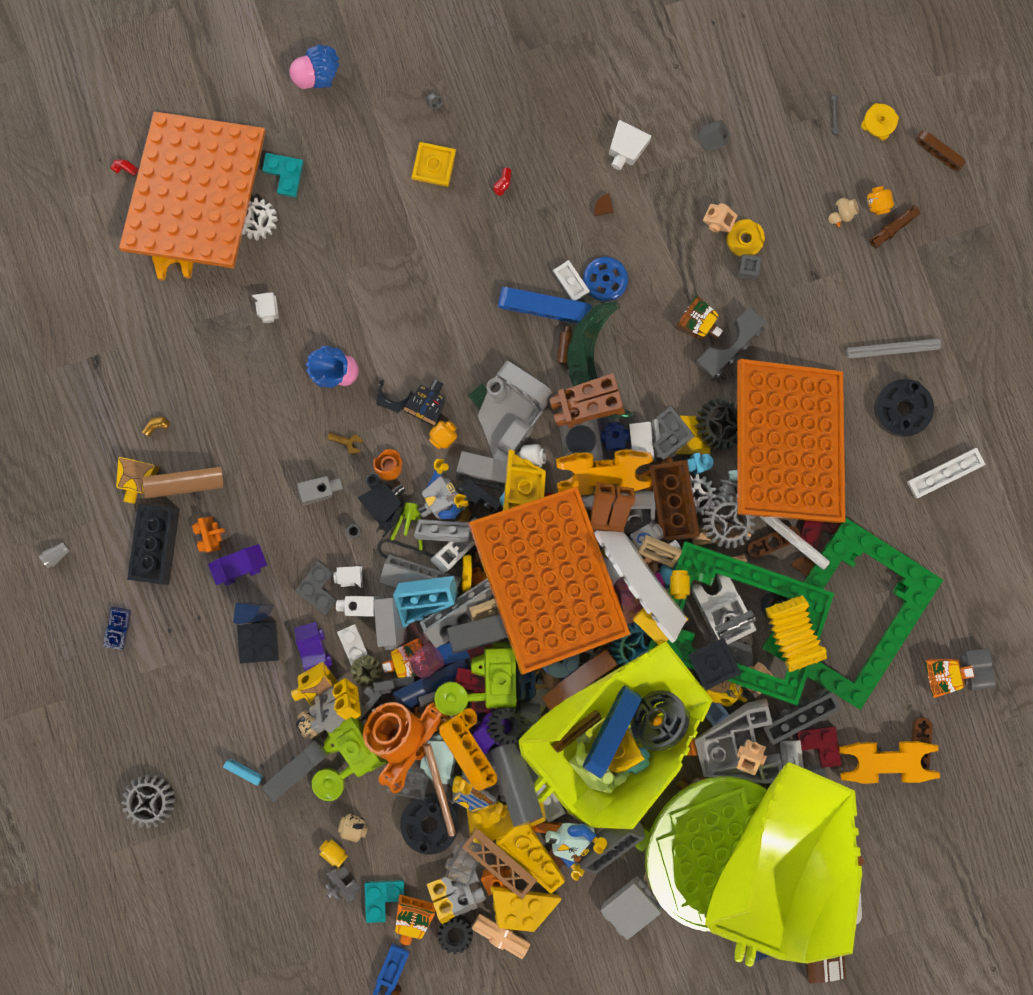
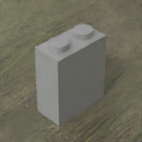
M395 599L373 600L378 647L384 646L385 650H391L408 643L407 627L403 628Z
M637 875L607 899L600 911L603 917L615 926L618 934L628 940L662 913L663 907L657 901L653 892Z

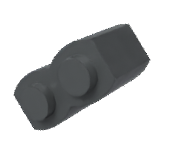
M984 648L962 651V656H960L961 667L973 666L975 673L974 678L964 679L965 687L968 690L994 688L995 678L990 650Z

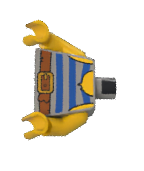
M466 775L454 778L451 803L455 808L463 806L469 811L475 812L482 808L490 807L501 818H505L508 812V808L498 801V785L495 784L477 791L473 788Z

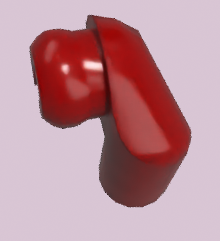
M114 160L110 166V169L115 173H119L122 169L134 177L139 171V168L127 160Z
M503 168L502 177L494 184L493 190L497 196L503 195L510 186L512 173L510 168Z

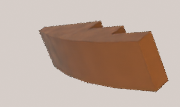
M605 649L557 684L542 697V700L551 711L564 700L605 677L618 666V663L609 651Z

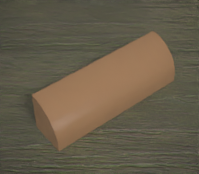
M216 467L142 477L144 499L222 489V468Z

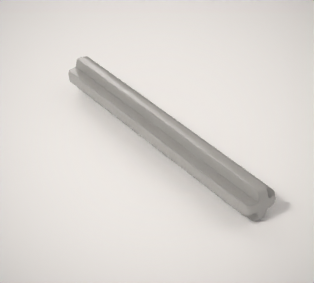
M931 339L851 347L846 350L847 358L939 350L941 348V340Z

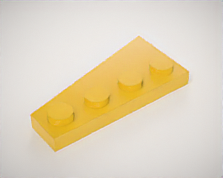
M544 802L539 803L543 818L530 823V827L546 821ZM490 807L482 808L475 812L467 809L470 833L474 828H477L491 841L498 839L513 826L509 810L505 818H501ZM475 838L471 842L472 848L481 845Z
M529 824L517 827L512 826L496 840V845L532 875L550 894L565 883V877Z

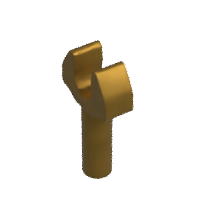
M331 432L328 435V440L346 445L349 453L357 454L361 452L352 446L354 442L364 443L358 435L354 434L351 438Z

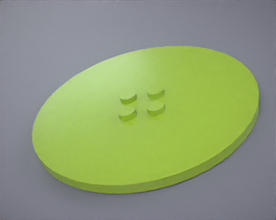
M734 776L707 778L681 790L664 806L650 830L646 845V874L655 898L664 910L678 922L697 930L710 931L705 921L714 889L751 817L767 792V789L748 779Z

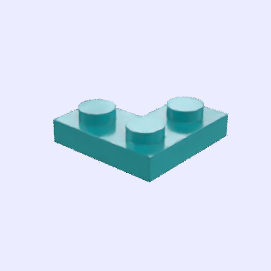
M266 153L262 172L280 176L277 194L297 198L304 161L302 159Z
M404 880L365 882L366 923L386 922V902H398L399 895L405 896Z

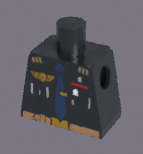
M433 379L429 388L420 385L404 406L403 411L433 427L436 426L446 400L445 396L439 394L444 384Z

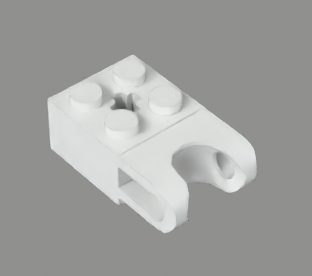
M719 574L716 577L719 590L713 596L707 594L699 584H694L690 588L715 641L720 639L716 633L718 631L715 630V626L725 623L726 617H737L748 612L731 579ZM752 622L742 627L740 631H734L723 637L726 643L729 644L756 631V628Z

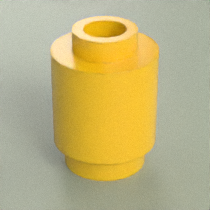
M672 571V576H670V595H673L674 599H686V596L690 595V576H688V571Z
M332 839L330 841L325 840L319 848L321 851L319 855L337 868L348 857L345 853L346 851Z

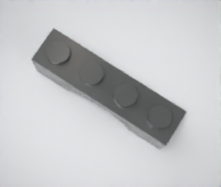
M749 307L734 323L737 333L734 345L725 350H717L710 347L695 362V365L709 379H712L714 376L718 378L725 371L724 365L727 362L731 365L739 357L736 353L740 349L744 351L751 344L749 340L753 336L757 338L765 330L763 325L766 322Z

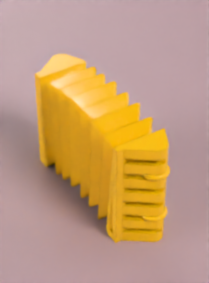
M803 595L765 609L767 617L772 619L769 624L774 625L770 631L775 632L773 638L777 639L775 645L781 646L778 651L784 652L782 657L787 658L785 664L789 672L827 659L825 647L818 645L821 640H817L818 636L813 635L815 630L810 629L813 624L808 623L811 620L807 617L810 613L806 612L809 604Z

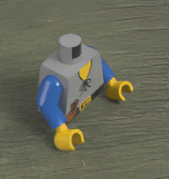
M443 459L435 460L433 476L426 489L422 492L426 503L418 507L422 517L433 512L438 520L455 519L468 506V501H464L466 495L459 494L451 479L443 472L449 468L448 464L443 463Z

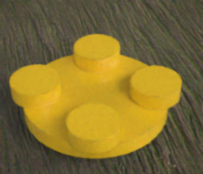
M875 103L866 112L861 128L864 131H868L871 135L878 137L879 140L884 141L895 130L899 117L892 107L886 104Z

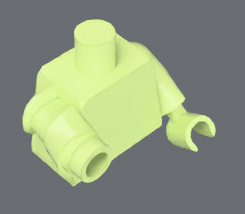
M583 733L576 739L578 743L576 755L569 761V764L589 788L613 793V789L626 781L629 775L628 771L612 773L607 769L602 778L596 777L582 767L589 753L586 751L585 744L590 742V738L586 736V733Z

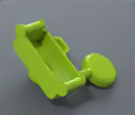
M510 642L492 643V647H484V654L471 659V673L485 677V693L467 694L465 688L459 683L446 682L438 687L434 697L437 709L449 716L461 713L469 701H485L486 708L515 709L516 658Z
M350 717L343 721L339 727L334 728L333 732H327L329 736L324 741L325 750L328 753L340 751L349 767L341 772L333 768H324L314 775L312 779L313 792L324 801L337 799L344 790V778L352 773L360 777L368 771L372 772L383 764L387 765L389 763L386 759L375 755L367 748L363 738L364 725L359 718L354 719Z

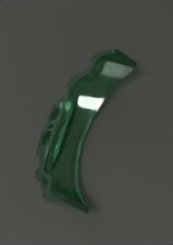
M619 302L597 304L590 309L575 327L567 353L568 372L573 387L598 378L594 365L596 340L606 320L620 308ZM624 409L625 414H613L605 417L611 419L635 417V413Z

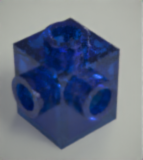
M620 422L608 423V426L604 427V431H601V442H605V451L625 450V441H629L628 430H625V425H620ZM612 434H616L618 438H613Z

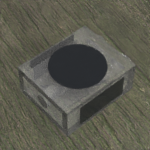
M597 419L575 424L571 428L568 425L559 426L563 457L574 453L593 454L594 461L604 460Z

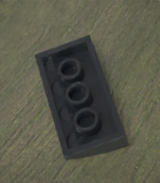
M138 504L127 580L169 585L180 509Z

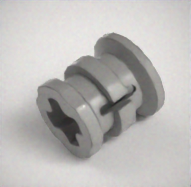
M720 480L722 486L718 489L720 493L717 495V499L721 500V497H725L728 502V498L735 495L736 491L734 490L735 487H738V484L727 480Z

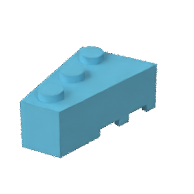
M454 576L398 583L393 596L403 628L416 620H422L431 613L435 614L454 605L458 589Z

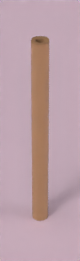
M430 743L425 744L423 747L448 835L451 837L456 835L455 827L432 746Z

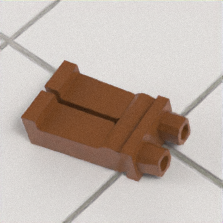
M614 373L566 390L560 389L558 390V395L549 398L553 410L560 407L563 408V412L554 414L557 426L568 425L571 428L575 424H581L589 420L613 414H625Z
M596 483L589 517L594 532H624L631 506L634 505L636 499L634 488L616 486L615 489L614 485ZM602 489H606V490L609 491V493H608V492H601V490H602ZM621 492H625V493L628 494V496H627V495H620V493H621Z

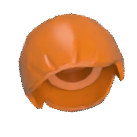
M385 449L378 458H374V472L383 480L396 479L402 471V459L396 450Z

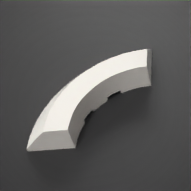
M594 532L600 546H605L606 556L612 562L620 577L624 576L623 579L629 586L628 588L636 599H640L639 601L648 614L652 612L651 615L656 621L657 626L672 643L676 641L687 619L680 607L652 573L633 542L624 532Z

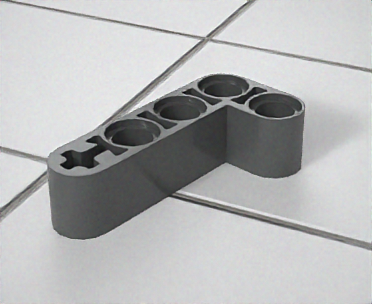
M319 738L316 739L261 787L262 791L272 802H275L330 753L325 750L324 744Z

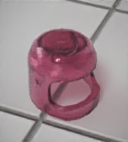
M430 643L424 644L411 655L409 660L411 670L420 678L430 677L444 666L445 663L441 653Z

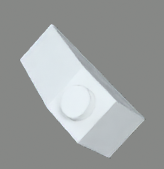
M473 536L470 543L449 541L430 560L442 573L447 572L475 544Z

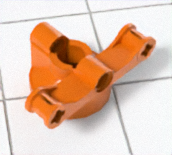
M396 702L385 703L377 707L369 715L364 725L363 738L367 748L375 755L389 762L379 776V783L389 787L390 791L394 794L403 789L407 771L414 761L421 760L426 755L423 746L427 744L441 724L450 718L449 715H445L437 709L435 702L430 703L426 707L420 718L414 716L402 704Z

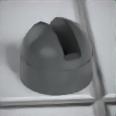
M431 92L427 96V103L432 109H438L443 104V98L440 94Z

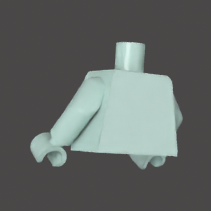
M440 732L432 735L427 744L430 743L432 746L442 784L449 783L452 786L454 778L458 776L454 773L456 759L441 737ZM425 755L421 760L420 768L424 769L425 774L433 781Z

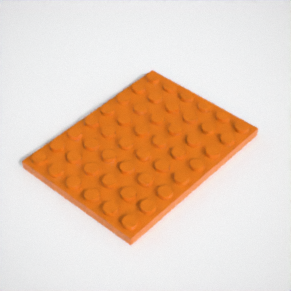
M154 112L119 249L123 252L234 268L266 133L265 128Z
M747 359L738 360V514L834 523L845 522L843 371Z
M577 486L468 523L521 675L630 635Z

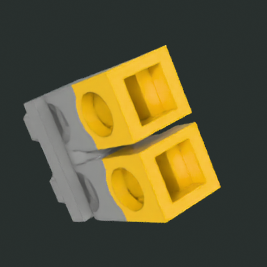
M344 678L325 691L322 696H316L315 705L309 708L311 716L316 719L311 722V729L316 733H320L323 730L331 733L334 731V728L339 727L348 718L353 717L356 719L361 716L358 687Z
M462 870L427 884L438 919L442 924L455 916L478 908L477 904L486 899L482 887L474 891L471 889V885L480 882L475 870L467 873Z

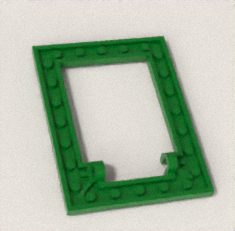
M845 518V522L840 523L821 553L829 560V565L822 569L815 563L803 582L824 589L841 561L850 567H854L856 564L854 562L855 558L861 556L862 553L867 554L903 577V580H900L894 587L893 594L903 600L904 603L853 682L849 681L820 661L811 664L807 675L813 681L861 710L942 584L943 579ZM772 631L761 648L785 662L787 658L782 657L784 652L778 651L781 646L775 645L777 639L773 638L775 632Z
M684 542L675 571H688L690 587L693 580L712 586L715 574L717 573L789 599L803 595L809 604L806 612L810 613L807 617L811 620L808 623L813 624L810 629L815 630L813 635L818 636L817 640L820 639L834 597L833 592L688 542ZM669 585V588H668V591H667V593H668L669 595H670V585ZM670 595L680 609L683 610L686 599H674V596ZM681 629L676 641L672 643L668 640L667 643L686 667L694 669L687 654L697 650L691 647L695 634ZM652 638L647 652L658 646ZM737 664L741 674L727 681L798 705L811 665L789 672L787 669L784 679H780Z

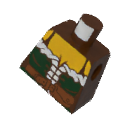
M698 295L694 297L674 327L699 340H703L707 333L717 339L723 331L722 328L714 324L719 315Z

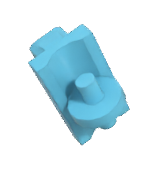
M695 453L688 459L689 471L693 472L694 475L711 469L714 464L713 458L709 454L700 455V453Z

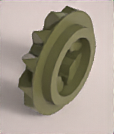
M361 656L351 666L353 680H356L359 684L368 685L372 682L375 683L381 676L382 667L375 657ZM363 667L367 670L370 669V675L363 673Z

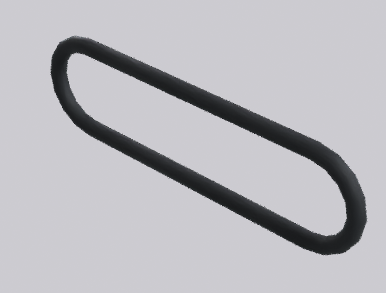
M390 539L382 540L377 548L380 556L388 558L380 550L384 542H390L432 557L435 555Z

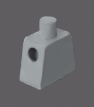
M328 476L298 483L297 490L301 504L305 506L332 498V492L342 490L340 478L329 481ZM323 486L325 491L320 492L317 488Z

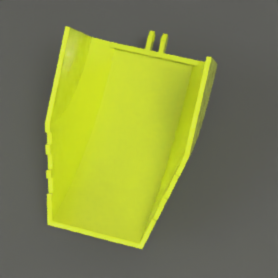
M667 642L661 643L564 700L538 720L519 739L521 756L539 776L533 783L535 792H538L544 784L546 785L537 797L539 803L544 802L553 793L571 815L590 827L633 829L677 775L683 765L681 763L683 757L687 756L690 750L688 746L692 738H695L698 733L696 729L699 723L703 722L713 700ZM625 685L642 697L659 690L675 694L685 703L690 712L686 734L678 744L670 749L654 751L646 748L650 754L648 758L650 765L638 774L630 772L626 781L612 790L613 793L589 788L569 764V761L576 755L578 744L576 740L559 753L552 748L551 744L554 741H560L573 726L596 710L600 713L602 719L585 732L586 736L590 738V742L585 744L586 751L589 752L617 694ZM663 713L658 714V716H661L662 722H663V719H664ZM629 724L628 728H629V730H630V732H631L633 738L635 739V737H634V735H633V733H632V730H631V724ZM635 739L637 745H639L640 748L645 747Z
M790 762L785 764L774 779L751 817L718 880L706 916L705 924L711 933L736 942L735 961L742 962L745 950V964L750 967L754 964L756 951L779 960L806 964L853 954L862 880V866H858V857L861 854L860 848L856 844V836L859 835L858 828H855L854 817L857 816L855 790Z

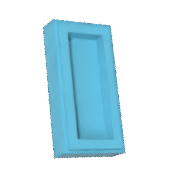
M233 759L226 761L223 768L257 786L264 778L263 775Z

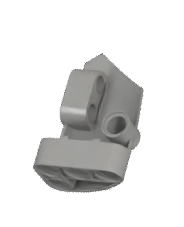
M509 361L504 363L495 378L488 381V392L478 414L493 459L506 462L509 449L515 451L514 454L517 455V452H519L531 435L533 425L550 403L549 398L554 396L551 389ZM495 386H501L498 392H493Z

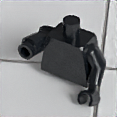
M371 473L365 479L367 486L371 490L359 496L358 499L378 522L379 527L376 532L383 530L385 533L382 537L385 538L388 532L400 520L403 503L398 497L406 489L400 482L390 488L385 482L383 483L378 474Z

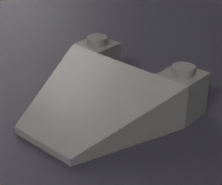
M767 699L747 702L695 739L704 777L734 776L765 784L774 781L783 769L779 753L767 755L763 767H758L756 775L736 768L740 759L737 757L740 746L745 747L747 739L756 742L753 728L773 725Z

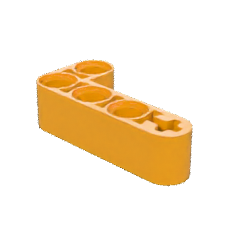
M467 708L441 724L439 731L469 782L473 785V788L481 791L495 785L497 775L469 731V728L476 724L477 715L473 709Z

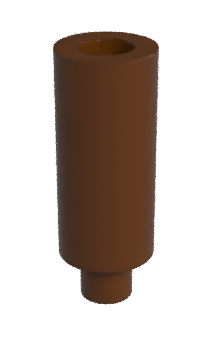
M565 326L564 332L560 333L556 361L558 364L569 365L568 351L573 336L571 326Z

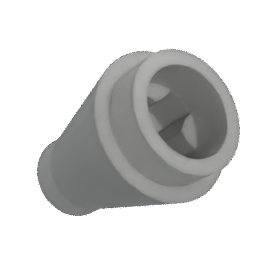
M62 542L55 547L43 551L39 558L47 568L54 567L70 550Z

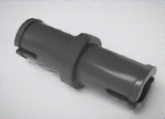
M748 610V612L737 617L733 616L729 621L715 626V630L718 631L716 633L719 638H722L734 631H740L742 627L755 622L756 618L753 617V612Z

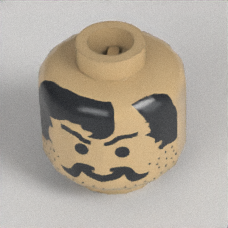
M307 710L298 715L297 718L299 720L295 726L305 739L314 740L324 732L323 730L320 733H316L311 729V722L316 719Z
M347 814L341 818L338 832L342 839L358 842L361 837L365 838L368 826H365V819L363 817Z

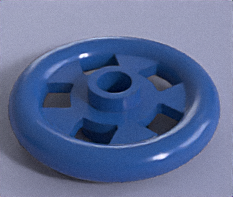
M600 257L593 260L586 267L583 282L590 292L588 294L599 301L608 302L619 298L625 292L628 285V273L620 261L611 257ZM600 265H607V269L599 271ZM617 269L620 276L615 277L612 270ZM591 274H597L596 282H591ZM608 276L609 281H603L602 277ZM616 282L619 287L616 291H613L610 287ZM598 286L606 289L604 294L596 291Z

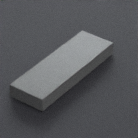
M418 519L414 537L420 540L470 543L472 533L468 525L469 522Z

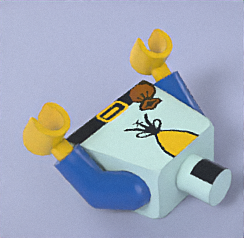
M564 823L557 832L547 831L545 836L546 842L552 843L553 854L558 856L568 868H572L571 877L576 881L579 880L580 876H583L585 870L580 869V865H576L575 862L579 863L592 847L596 853L602 854L607 846L606 839L597 838L594 828L585 824Z

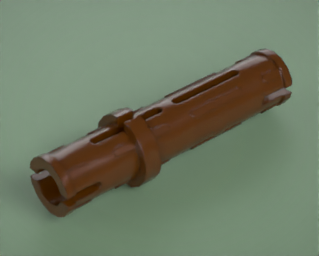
M912 205L893 222L883 226L879 233L869 239L871 246L877 249L888 239L891 240L899 230L921 214L919 208Z

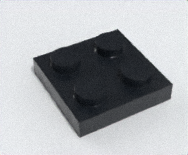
M277 622L237 625L240 664L280 660Z
M724 637L687 654L705 691L741 674Z

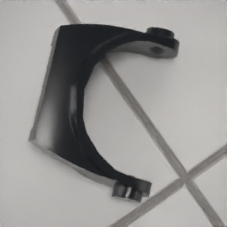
M382 379L378 383L376 404L398 414L414 393L410 391L408 397L402 401H390L382 393L385 380Z

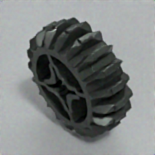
M717 398L715 401L710 400L708 404H703V409L698 411L700 416H697L695 420L699 424H696L695 427L700 429L697 435L702 434L703 436L700 441L704 442L707 440L706 446H712L715 450L718 448L725 450L738 444V407L734 408L735 402L729 403L728 399L722 400ZM715 409L719 410L716 417L710 418L711 413ZM731 430L729 436L726 439H722L725 432Z

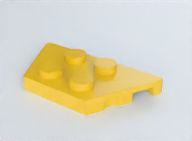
M510 449L507 456L503 511L543 498L545 491L546 471L538 466H534L526 458L522 459L514 454L515 451Z
M491 887L494 900L493 907L496 912V924L501 929L534 932L561 901V897L558 894L529 891L521 899L510 889Z

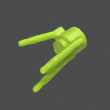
M405 503L391 540L395 539L403 518L406 519L404 536L408 534L411 520L415 521L416 517L417 523L418 519L421 520L422 515L418 510L420 505ZM418 539L419 550H422L423 541Z

